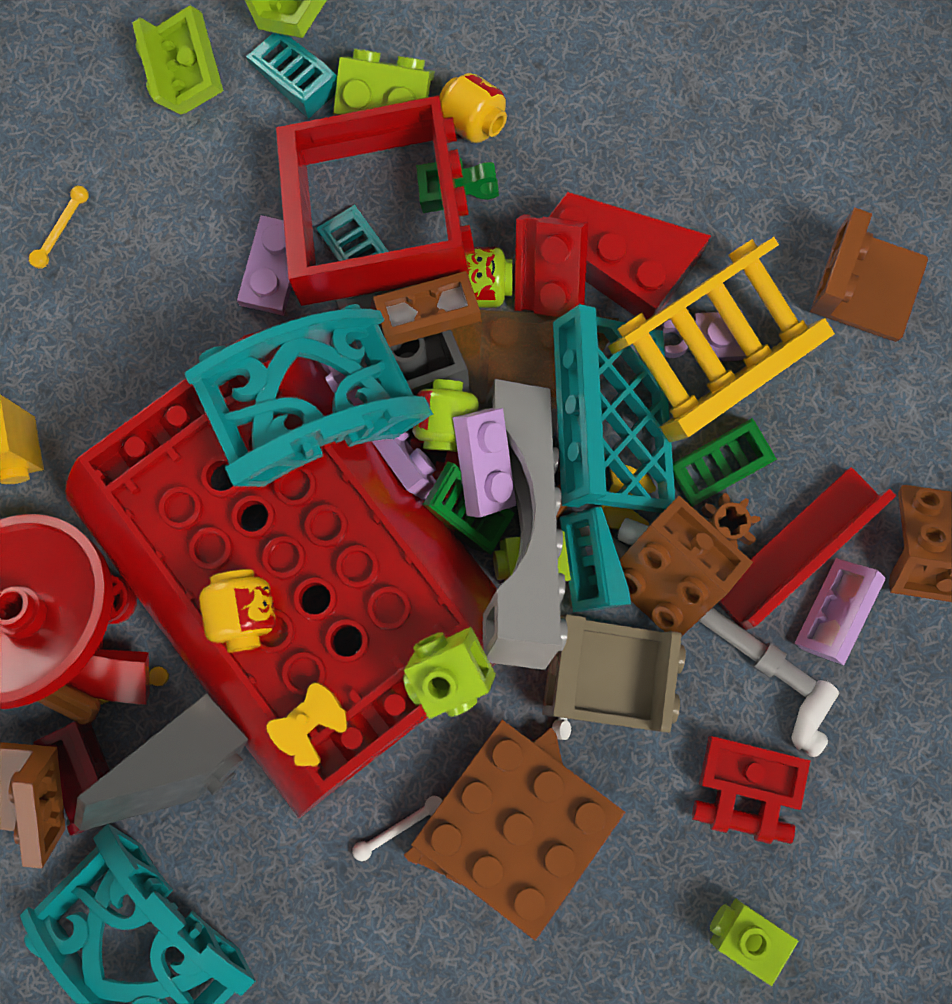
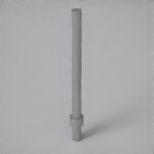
M589 526L579 529L581 537L590 535ZM612 537L620 559L629 548ZM714 608L699 620L700 623L754 660L753 666L769 678L775 675L804 697H807L814 689L817 681L785 659L787 656L785 652L772 643L763 644Z

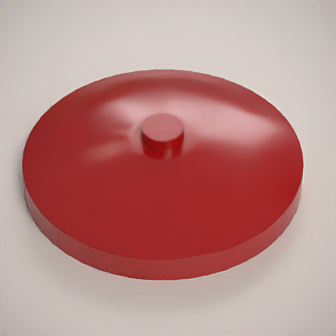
M22 514L0 519V709L17 708L32 704L65 686L89 662L100 645L108 627L113 605V585L107 562L98 547L73 525L59 518L39 514Z

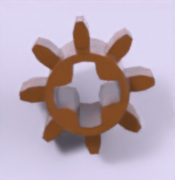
M723 493L719 497V509L707 503L702 507V513L709 517L708 522L737 548V540L747 545L755 542L756 538L748 531L751 526L760 521V517L750 516L749 511L746 509L749 499L745 498L739 504L730 503L728 494ZM726 514L729 521H737L738 528L731 532V535L728 527H720L718 523Z

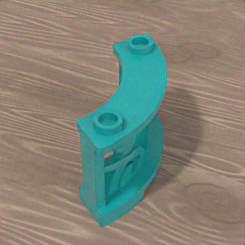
M353 304L340 310L292 320L254 334L229 347H213L199 356L198 360L200 363L184 373L188 383L194 385L227 457L229 465L225 469L233 486L264 487L286 473L323 457L320 446L334 441L338 443L343 441V439H345L348 447L370 441L395 439L433 415L426 398L413 395L379 327V324L384 321L380 310L361 309L360 305ZM355 341L359 349H354L349 344ZM297 357L321 362L346 376L334 394L332 402L333 414L324 417L315 406L298 398L276 399L279 386ZM362 358L364 359L367 365L366 368H363L361 365H359ZM271 360L268 368H266L264 364H262L264 362ZM238 375L244 376L248 379V384L241 388H233L231 396L240 402L256 399L255 405L230 412L219 387ZM359 386L361 389L357 390L354 398L360 399L363 404L354 406L348 401L346 395L352 389ZM278 414L297 415L302 420V426L294 430H288L284 426L287 415L278 416L274 420L273 416ZM252 422L253 450L248 452L237 426Z
M107 824L93 838L96 847L35 909L27 907L20 914L21 921L27 932L24 937L25 945L34 955L42 959L53 977L76 1004H122L121 1002H132V1004H169L165 999L167 997H171L177 1004H224L234 993L242 996L256 982L241 950L210 927L193 910L184 917L177 910L179 907L166 898L173 889L152 863L144 847L110 824ZM106 873L97 892L93 891L91 888ZM128 895L135 903V911L132 916H125L110 907L111 903L115 908L120 909L123 907L124 896ZM81 899L90 909L89 914L76 912L66 917L74 926L73 935L68 937L65 929L58 921ZM151 921L159 930L154 938L150 952L151 967L158 980L126 982L106 978L102 959L105 923L113 928L129 930L143 926ZM168 947H176L184 954L183 962L174 961L170 964L171 968L178 973L177 975H173L165 959V951ZM80 949H82V959L77 953ZM213 978L214 980L194 1000L187 990Z

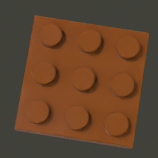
M501 720L411 845L536 941L626 812L504 720Z

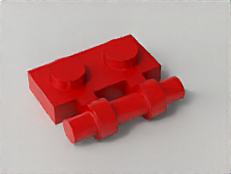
M709 736L699 785L717 789V797L714 804L695 800L692 820L708 823L711 830L727 833L729 829L752 834L755 841L771 844L773 840L792 844L795 836V825L778 820L780 808L785 806L801 810L811 760ZM736 795L761 800L758 815L735 810Z

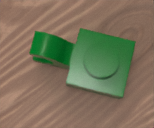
M460 158L463 178L454 179L455 187L464 186L466 199L467 195H473L484 200L498 197L499 188L495 164L487 162L474 167L463 168L462 159ZM437 162L416 165L422 212L429 213L444 210Z

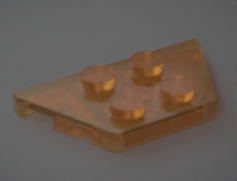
M480 310V322L451 330L468 369L471 392L477 397L479 404L484 405L494 380L498 379L549 388L551 393V409H557L553 322L559 317L523 312ZM602 317L606 319L619 321V318ZM597 332L598 347L603 352L609 340L603 333Z

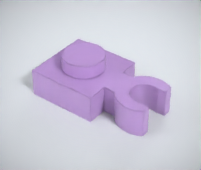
M718 312L695 313L694 321L720 361H740L746 356ZM665 321L661 327L663 333H676L681 340V343L678 345L664 347L665 357H680L689 348L672 321Z

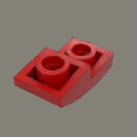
M102 639L89 662L67 684L94 698L123 703L146 704L150 694L149 652L103 650Z

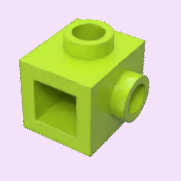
M472 627L445 638L442 632L436 633L413 647L415 652L404 669V684L411 700L416 705L422 704L429 719L447 712L449 717L460 715L475 706L478 702L477 698L489 693L496 674Z

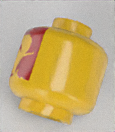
M466 73L450 79L439 95L444 118L453 117L456 134L468 142L480 143L487 140L490 136L495 137L501 132L506 123V99L503 92L476 74Z
M249 569L224 572L210 577L211 585L204 588L199 595L206 638L215 643H226L228 652H238L260 647L259 636L268 634L276 625L269 583L262 578L254 577V571Z

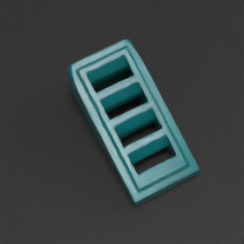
M273 32L246 56L248 62L308 119L336 94L337 75L289 35ZM280 44L284 47L270 62L263 59L277 45ZM292 55L294 59L279 72L276 68ZM301 65L305 67L292 81L288 79ZM312 75L316 78L305 89L299 88Z
M355 205L316 228L337 261L356 258L370 248L375 252L372 255L389 252ZM353 220L357 227L335 240L331 233ZM361 235L365 237L366 240L345 253L342 250L343 246Z
M594 507L560 516L561 530L565 534L571 577L569 588L573 612L595 611L630 605L631 598L628 584L602 507ZM589 526L590 535L581 537L579 529ZM592 546L593 555H587L585 547ZM591 566H595V570H596V574H595V575H594V573H593V570H592V567H591Z

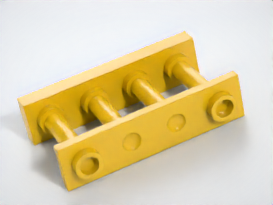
M775 237L759 246L756 245L753 239L728 254L732 261L730 265L648 320H646L642 313L629 320L617 329L622 337L608 346L611 353L615 354L633 344L673 406L669 410L673 418L660 426L669 443L690 437L835 334L825 318L806 325L803 319L798 321L760 261V257L779 245ZM742 269L782 331L778 334L782 342L771 349L768 344H761L723 282ZM705 294L708 295L746 355L742 359L746 367L736 374L731 369L726 371L686 308ZM668 319L672 321L710 381L706 384L710 392L698 400L695 395H688L649 334L650 331Z

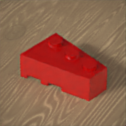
M570 192L566 193L549 215L551 218L588 222L586 282L634 316L642 313L646 320L662 310L701 258L711 238V235Z

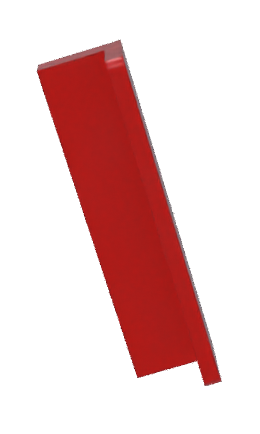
M850 467L750 558L753 562L718 604L745 631L756 627L897 495L890 488L878 495Z

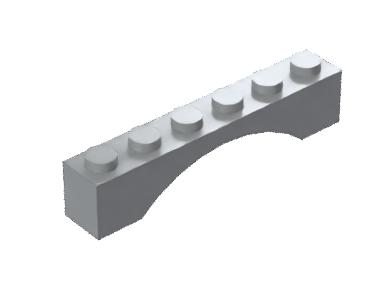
M495 379L482 410L503 408L521 537L519 557L514 572L497 589L483 614V650L490 663L545 670L556 653L564 649L568 631L566 620L560 618V603L565 592V576L563 573H558V558L563 546V532L561 529L556 528V515L561 503V490L555 487L554 475L559 463V450L553 447L552 438L557 425L556 409H551V393L549 388Z

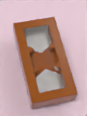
M467 271L373 297L376 310H380L384 317V321L380 325L389 347L481 321L480 309Z

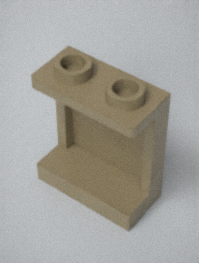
M561 615L560 618L565 619L567 622V640L564 649L558 651L548 664L542 715L670 733L672 723L677 721L680 711V698L678 694H675L677 674L682 672L686 658L685 647L681 644V633L652 631L588 621L586 617Z

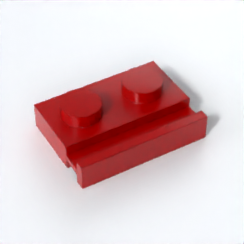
M523 214L516 219V311H522L523 309L532 310L534 314L560 318L577 305L585 304L588 222L551 217L534 218L527 214Z

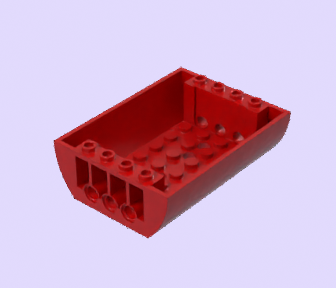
M255 332V333H251V334L244 335L243 337H241V338H240L239 340H237L236 342H239V341H241V340H243V339H245V338H247V337H250V336H252V335H254V334H257V333H259V332ZM297 357L286 372L279 386L276 399L298 398L315 406L324 417L333 414L332 402L334 392L325 378L328 376V373L320 362ZM271 360L264 362L262 364H264V366L268 368ZM238 375L219 387L230 412L255 405L256 399L240 402L231 396L233 388H241L248 384V379L244 376ZM185 378L76 459L66 482V499L209 697L247 737L248 740L245 746L299 819L428 718L422 704L416 705L411 700L404 684V669L415 652L413 647L436 633L442 632L445 638L472 627L483 648V614L497 591V587L458 537L423 505L425 500L405 489L372 441L348 447L345 439H343V441L338 443L334 441L320 446L323 457L286 473L264 487L232 486L224 491L215 490L211 484V476L217 467L229 465V462L194 385L189 384ZM278 414L273 416L274 420L278 416L287 415L284 426L288 430H294L302 426V420L297 415ZM252 422L237 426L248 452L253 450ZM255 504L265 506L268 512V520L264 527L253 532L246 531L241 524L243 511ZM235 570H253L254 577L262 578L270 585L276 625L268 634L259 636L260 647L238 652H228L226 643H215L206 638L199 595L204 588L211 585L210 577ZM314 585L324 586L330 593V604L320 614H309L302 605L304 592ZM352 626L360 631L362 645L356 654L344 657L336 652L333 639L339 629ZM313 683H320L334 693L341 708L346 711L347 730L338 732L318 724L307 735L320 758V763L316 766H298L294 763L295 755L286 754L274 744L267 731V724L272 720L287 718L289 713L299 704L304 703L309 686Z

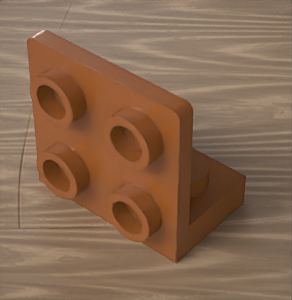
M854 207L838 229L810 312L897 342L904 335L928 257L874 238L873 233L867 232L872 213Z
M902 485L898 492L905 548L890 574V593L952 602V492Z
M680 496L661 513L619 559L628 584L631 601L664 632H679L682 636L728 594L753 563Z
M0 742V830L14 831V841L20 845L22 867L43 869L66 829L57 747Z

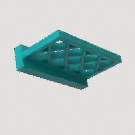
M579 304L553 322L562 506L579 508L586 504H596L662 513L675 500L672 445L660 429L661 425L670 420L668 399L647 366L631 346L615 354L611 353L608 357L599 349L597 332L603 333L612 344L622 337L617 329L625 324V322L597 317L595 307ZM653 329L649 334L665 357L663 331ZM619 355L636 374L629 383L623 379L612 365ZM601 374L605 376L618 392L610 402L607 401L600 391ZM640 381L652 396V406L649 409L633 391ZM622 400L626 402L639 419L631 428L628 427L615 410ZM604 419L621 438L613 448L603 439L602 421ZM644 426L655 439V450L652 454L636 437V434ZM626 445L642 464L634 474L629 471L617 456ZM607 466L611 468L624 484L617 493L606 492L605 468ZM647 472L658 484L659 499L651 498L639 483Z

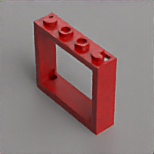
M439 95L276 127L288 279L301 306L417 285L467 271L469 275L466 255L475 254L471 226H462L460 217L469 215L464 186L455 187L454 179L463 178L458 149H449V143L457 142L453 117L444 118ZM433 141L448 241L316 265L307 165Z

